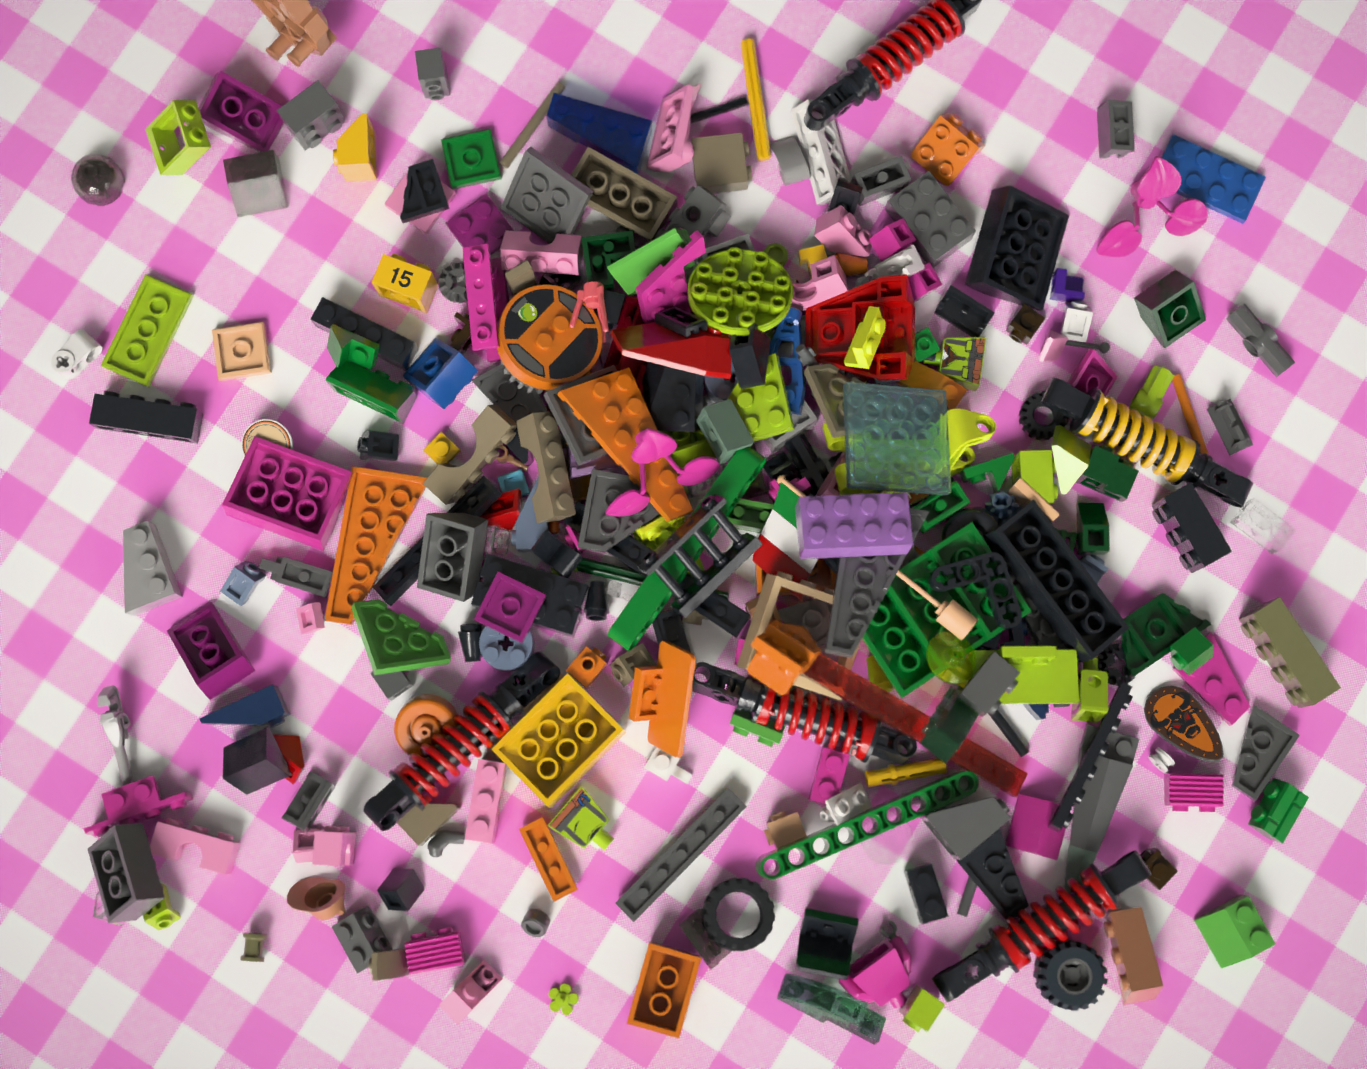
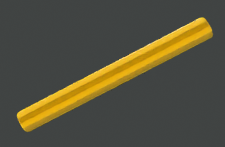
M750 38L741 41V51L758 161H766L771 158L755 43Z

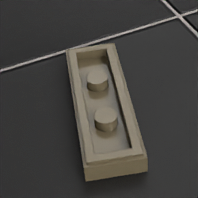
M528 260L505 272L513 297L524 289L537 286L533 269Z

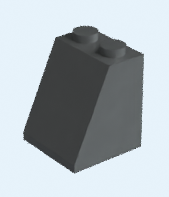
M994 797L940 809L920 817L952 858L962 860L1011 819L1007 814L1010 811L1007 805L1000 798L997 800Z

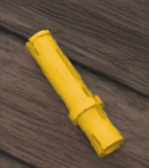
M944 757L894 766V764H889L885 768L865 771V780L868 788L889 783L897 785L898 782L946 774L947 768Z

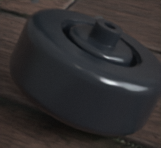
M965 508L954 514L947 521L942 532V541L972 522L990 550L996 552L983 535L995 528L1002 520L994 512L986 508Z

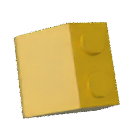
M361 114L337 139V149H333L334 165L338 166V172L342 173L346 182L377 180L375 130L367 114Z

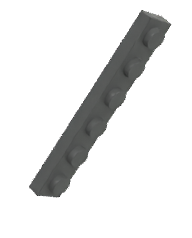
M727 788L615 904L635 922L747 806Z

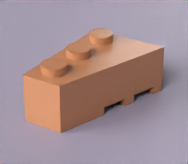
M1142 907L1110 912L1106 919L1107 922H1104V929L1107 938H1110L1111 956L1116 965L1123 1004L1156 999L1164 985Z

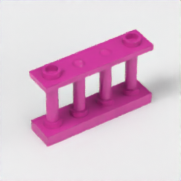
M489 244L464 247L463 259L472 350L486 349L487 361L490 363L499 362L501 358L497 351V347H499L497 323L509 302L508 285L505 276L506 270H502L501 257L490 258Z

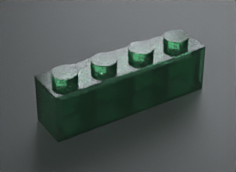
M953 686L949 687L942 696V700L936 706V710L929 717V721L921 730L924 736L919 743L945 764L961 747L979 715L957 697L963 689L961 686L956 688Z

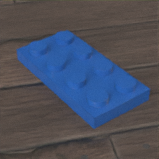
M1175 134L1171 136L1161 157L1170 162L1181 176V185L1176 192L1177 194L1187 199H1198L1207 208L1241 224L1246 222L1266 179V176Z

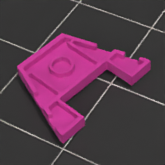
M695 231L690 236L692 241L683 249L679 246L673 252V259L664 267L660 264L636 287L642 321L645 324L655 322L654 314L674 306L689 313L693 312L688 301L684 266L706 253L704 237L698 231Z

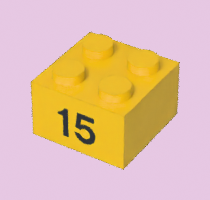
M392 254L391 256L382 255L372 280V284L379 296L424 313L428 312L438 288L436 279L428 266L421 263L412 265L407 263L404 257L397 254Z

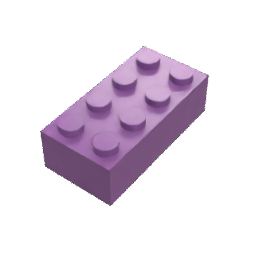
M907 492L799 497L795 506L800 559L907 554L913 546Z

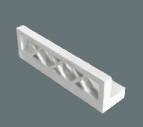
M807 99L791 109L802 153L809 169L817 205H825L832 200L837 180L840 179L850 183L851 178L835 121H831L819 131H812L805 126L804 115L808 105L814 101ZM819 112L811 113L814 118H822ZM824 131L829 135L831 143L826 139ZM831 155L836 159L837 166L832 162Z

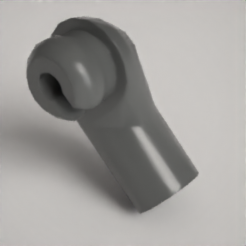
M441 830L428 842L429 855L438 858L442 856L443 849L448 844L464 845L465 831Z

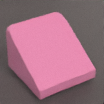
M1053 330L1049 331L1040 350L1039 360L1042 362L1058 360L1068 337Z
M311 828L308 833L300 829L294 830L292 854L297 863L313 861L315 831H321V828Z

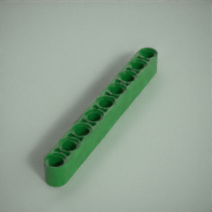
M751 447L737 450L701 502L714 494L724 497L727 503L720 509L728 517L762 470L767 458ZM701 502L698 504V506L693 511L691 516L700 508ZM713 517L701 526L711 540L721 527ZM694 535L681 545L695 562L705 550ZM674 553L662 563L678 584L682 582L689 572ZM655 572L646 577L608 631L607 636L627 651H631L637 645L673 594Z
M970 771L951 773L874 806L838 826L836 824L830 825L761 855L755 864L756 871L763 878L778 879L972 795L979 787L978 777ZM962 776H965L968 780V786L965 790H962L959 786V780ZM939 786L944 789V797L940 801L935 796V790ZM915 796L921 802L920 808L917 811L911 807V800ZM890 807H894L897 812V816L893 821L887 818V811ZM867 817L871 818L873 822L872 829L868 832L862 826L864 819ZM843 827L849 833L848 839L845 842H841L838 838V832ZM818 838L824 841V849L820 853H817L813 847L815 840ZM796 848L800 852V859L793 864L789 860V853ZM769 859H772L776 865L774 872L771 874H767L764 871V864Z

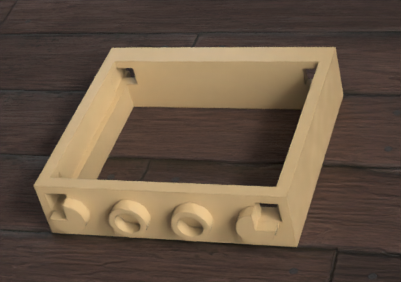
M779 571L777 576L767 574L737 666L747 670L757 650L751 647V644L756 636L764 633L769 625L781 587L830 604L833 601L834 590L825 588L824 592L816 590L817 584L801 580L800 584L793 582V576ZM859 645L852 658L839 656L830 686L799 676L793 685L841 701Z

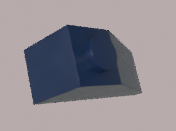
M272 684L199 719L201 724L270 725V728L284 723V718L291 714L279 687Z

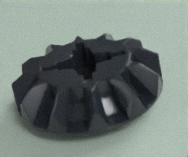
M1111 644L1099 653L1097 657L1099 659V671L1108 673V684L1119 686L1122 682L1128 684L1135 679V676L1132 678L1128 677L1126 664L1122 666L1121 672H1119L1118 668L1108 669V666L1115 662V656L1119 661H1125L1122 644Z

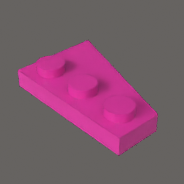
M1209 632L1205 637L1214 645L1213 658L1190 675L1183 669L1178 670L1176 667L1172 670L1229 726H1232L1250 708V705L1212 632Z

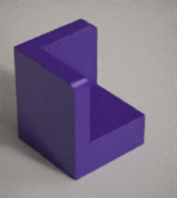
M1057 268L1052 276L1050 300L1070 303L1072 301L1082 302L1085 298V292H1082L1084 279L1067 276V269Z

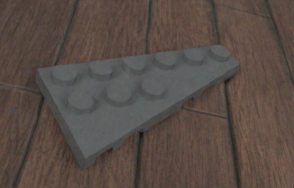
M909 508L913 541L929 511ZM906 554L839 557L824 653L852 658Z

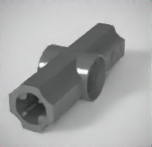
M1245 303L1226 318L1243 338V345L1252 356L1259 357L1276 378L1296 363L1279 344L1276 332L1268 324H1262Z

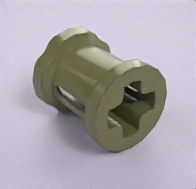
M243 933L245 945L244 954L240 956V960L264 962L265 957L262 954L267 934Z

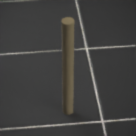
M560 82L555 84L499 162L504 168H509L565 89L563 84Z

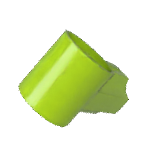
M1154 365L1142 388L1137 391L1131 401L1129 409H1135L1142 416H1148L1153 420L1163 404L1162 398L1174 377L1170 370Z

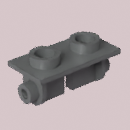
M1231 398L1222 400L1217 405L1207 409L1229 456L1253 445Z

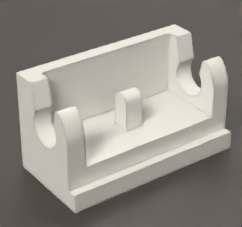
M911 245L875 265L873 269L865 273V277L869 278L872 276L874 279L895 275H908L910 277L925 269L915 246Z

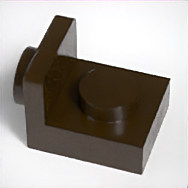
M1024 304L1006 331L1010 333L1009 337L1020 344L1023 342L1027 345L1045 320V317Z
M456 312L454 318L463 328L462 330L459 328L453 334L450 345L464 355L472 344L470 320L467 313L462 316Z
M1147 848L1140 854L1152 873L1147 880L1157 890H1161L1178 870L1161 855L1162 852L1158 848H1152L1151 850Z

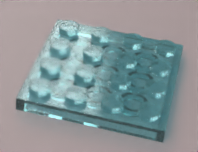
M846 382L843 385L847 488L936 495L950 494L951 475L946 391Z

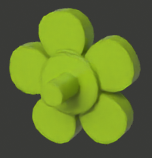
M563 983L560 986V990L554 987L549 991V997L554 1000L549 1006L553 1012H558L561 1009L564 1015H569L573 1012L572 1005L579 1002L577 993L569 994L572 990L569 984Z

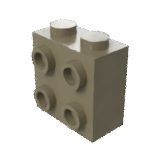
M742 133L691 138L694 149L692 159L696 186L702 185L713 194L748 190V181H752L751 165L746 166L745 157L749 156L748 141H743Z

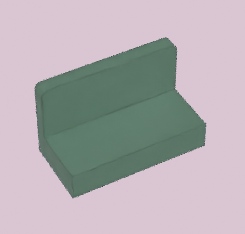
M730 399L703 407L696 421L720 464L729 462L735 451L752 446L754 440Z

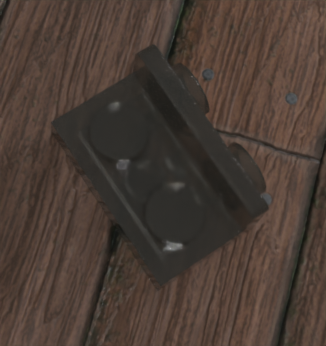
M699 908L681 921L679 926L711 970L720 964L719 961L729 955L731 951L718 947L713 940L709 939L708 933L702 925V909Z

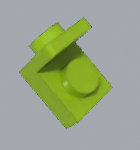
M163 883L161 884L165 898L143 915L144 922L157 930L166 929L172 923L181 919L180 913L172 908L167 886Z

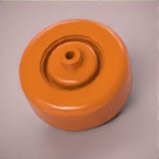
M421 694L409 699L401 707L395 719L394 734L397 743L408 755L411 753L421 755L420 745L427 743L433 746L430 740L433 734L445 735L441 731L444 724L456 725L453 721V716L458 714L456 709L448 700L435 694Z

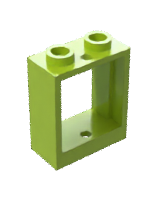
M173 100L145 129L160 176L183 175L211 148L196 100ZM178 126H180L186 145L182 150H180L174 131Z

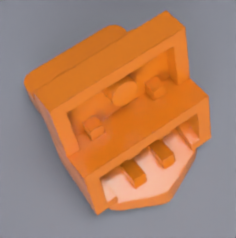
M775 620L769 623L764 633L756 636L751 644V647L757 651L747 671L777 693L784 695L791 689L800 674L810 668L822 649L817 647L815 640L806 627L781 623Z

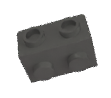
M369 906L352 913L331 926L357 974L368 968L369 959L372 958L373 952L393 950Z

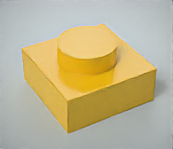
M442 432L423 450L437 465L450 463L461 452Z

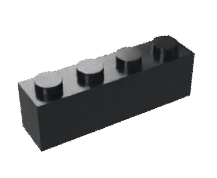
M324 297L321 298L310 318L317 328L327 333H330V327L334 324L380 344L377 357L405 371L408 370L418 351L414 341Z
M104 391V395L94 394L89 424L101 430L198 444L203 413L196 408L195 404L181 402L180 406L170 405L171 401L156 398L155 402L145 401V397L130 395L129 398L120 397L119 393Z

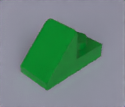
M333 324L330 327L327 349L336 367L339 369L349 360L372 370L376 365L380 344Z
M1011 453L963 469L960 473L963 483L971 481L972 485L987 480L986 476L988 475L994 494H996L1000 490L1013 463L1014 454Z

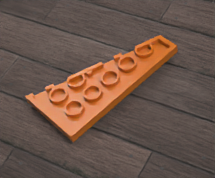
M630 368L559 391L557 394L559 398L569 404L578 420H582L592 431L591 435L618 466L621 465L629 474V479L634 484L637 483L641 488L640 463L635 462L632 458V453L637 446L635 437L647 428L655 431L658 430ZM662 457L654 462L645 463V494L649 495V502L667 522L692 513L693 508L683 486L677 482L678 475L676 470L665 457Z
M352 466V476L348 485L324 621L353 625L355 618L351 609L354 602L366 601L426 489L423 483L427 477Z

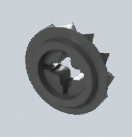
M451 263L448 267L442 269V273L438 278L440 292L451 302H467V289L460 285L453 288L455 283L451 277L459 279L461 276H464L463 282L466 286L464 263Z

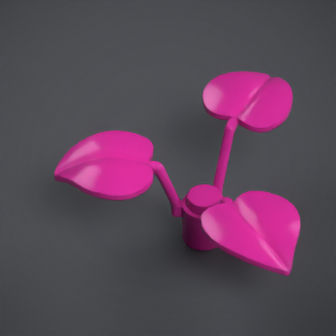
M1155 156L1149 169L1131 187V194L1136 200L1132 203L1135 216L1134 225L1131 221L1124 220L1112 226L1101 239L1096 252L1104 256L1123 257L1131 254L1138 248L1142 240L1141 233L1137 231L1140 227V207L1150 209L1157 204L1170 216L1165 223V228L1170 234L1175 236H1186L1200 229L1207 221V208L1202 201L1192 198L1180 202L1175 207L1174 212L1170 211L1160 200L1162 197H1169L1177 192L1181 185V176L1170 162Z
M647 428L636 435L635 441L637 446L632 453L633 460L640 463L641 488L639 491L629 490L621 494L606 509L605 514L609 516H629L640 512L648 505L650 501L649 495L644 494L646 492L645 463L654 462L659 458L665 457L676 472L680 474L677 477V482L684 486L697 485L706 481L715 474L721 464L717 459L706 456L696 458L687 463L684 468H681L670 456L677 447L675 440L664 433Z

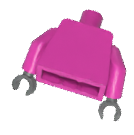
M889 921L893 932L886 933L881 925L880 933L882 936L889 938L890 941L884 939L851 964L849 978L847 980L839 979L838 983L854 999L866 1003L875 1001L879 1006L890 1002L894 1008H900L907 1002V998L902 991L911 984L908 975L911 973V954L902 938L896 935V924L893 921Z

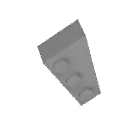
M147 520L123 530L125 614L136 616L181 598L182 594L157 526Z

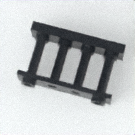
M716 494L705 498L701 502L700 508L655 551L648 552L642 558V563L637 567L647 575L653 572L656 573L675 596V601L670 606L676 613L685 618L763 545L752 534L746 532L741 535L720 509L727 503V500ZM711 517L717 521L733 541V546L726 552L722 553L701 528ZM692 535L714 559V564L706 571H702L681 546ZM673 553L695 578L694 583L687 589H683L662 565Z

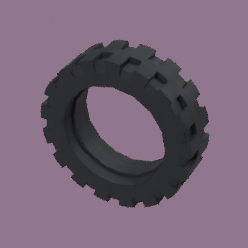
M732 878L715 886L706 896L701 911V916H703L702 925L706 929L709 939L713 940L718 947L732 952L747 951L762 944L767 939L768 934L771 933L773 921H775L774 903L770 900L769 893L763 890L757 882H752L746 878ZM732 892H742L751 896L760 910V920L757 928L750 935L743 938H734L727 935L720 928L717 921L716 910L719 902Z

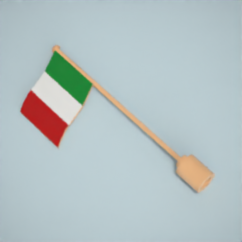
M780 475L777 478L780 487L773 510L758 537L763 545L753 553L752 561L770 575L777 576L778 571L793 576V582L800 584L801 580H808L818 558L800 559L795 506L799 497L807 496L785 479V475ZM900 570L896 573L897 576L938 608L935 612L939 615L936 621L960 640L968 634L978 621L975 616L952 599L950 603L945 600L941 604ZM789 590L801 601L803 600V594Z

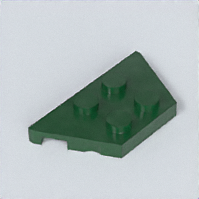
M1164 593L1123 618L1129 626V629L1121 635L1128 677L1136 676L1170 653V646L1194 627L1201 632L1212 625L1207 619L1202 620L1190 613L1191 610L1175 603L1174 599Z

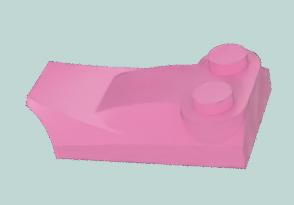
M700 83L694 87L688 84L662 99L646 168L654 172L668 173L691 161L694 155L693 145L688 141L691 112L701 87Z

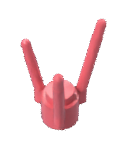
M587 282L584 284L583 290L577 291V302L569 326L574 328L582 302L584 301L586 307L597 308L598 320L602 330V343H605V332H608L609 328L604 301V285L600 282Z

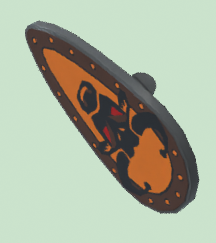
M1176 686L1160 687L1151 693L1146 700L1144 714L1146 722L1154 732L1165 741L1194 758L1213 763L1220 762L1223 759V746L1219 733L1201 704L1191 693Z

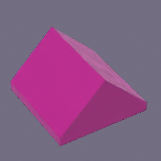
M1090 348L1080 360L1068 383L1085 394L1092 387H1097L1106 397L1118 376L1098 353Z
M1018 794L1005 843L1006 846L1057 861L1066 828L1062 827L1059 832L1048 828L1059 804Z

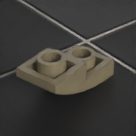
M405 948L373 952L372 958L369 959L368 963L369 973L372 974V981L409 976Z

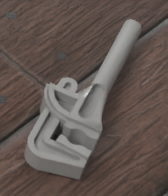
M115 685L103 687L97 696L98 707L108 705L109 710L100 714V723L114 748L122 785L124 786L133 783L125 750V739L129 738L127 727L131 723L127 714L123 712L117 687Z

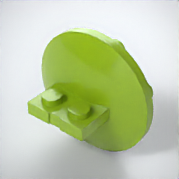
M732 247L729 250L710 255L695 267L688 282V301L694 314L705 319L708 326L730 335H749L750 329L748 327L753 323H756L758 329L762 332L772 329L786 317L793 300V284L788 272L779 262L762 251L757 252Z

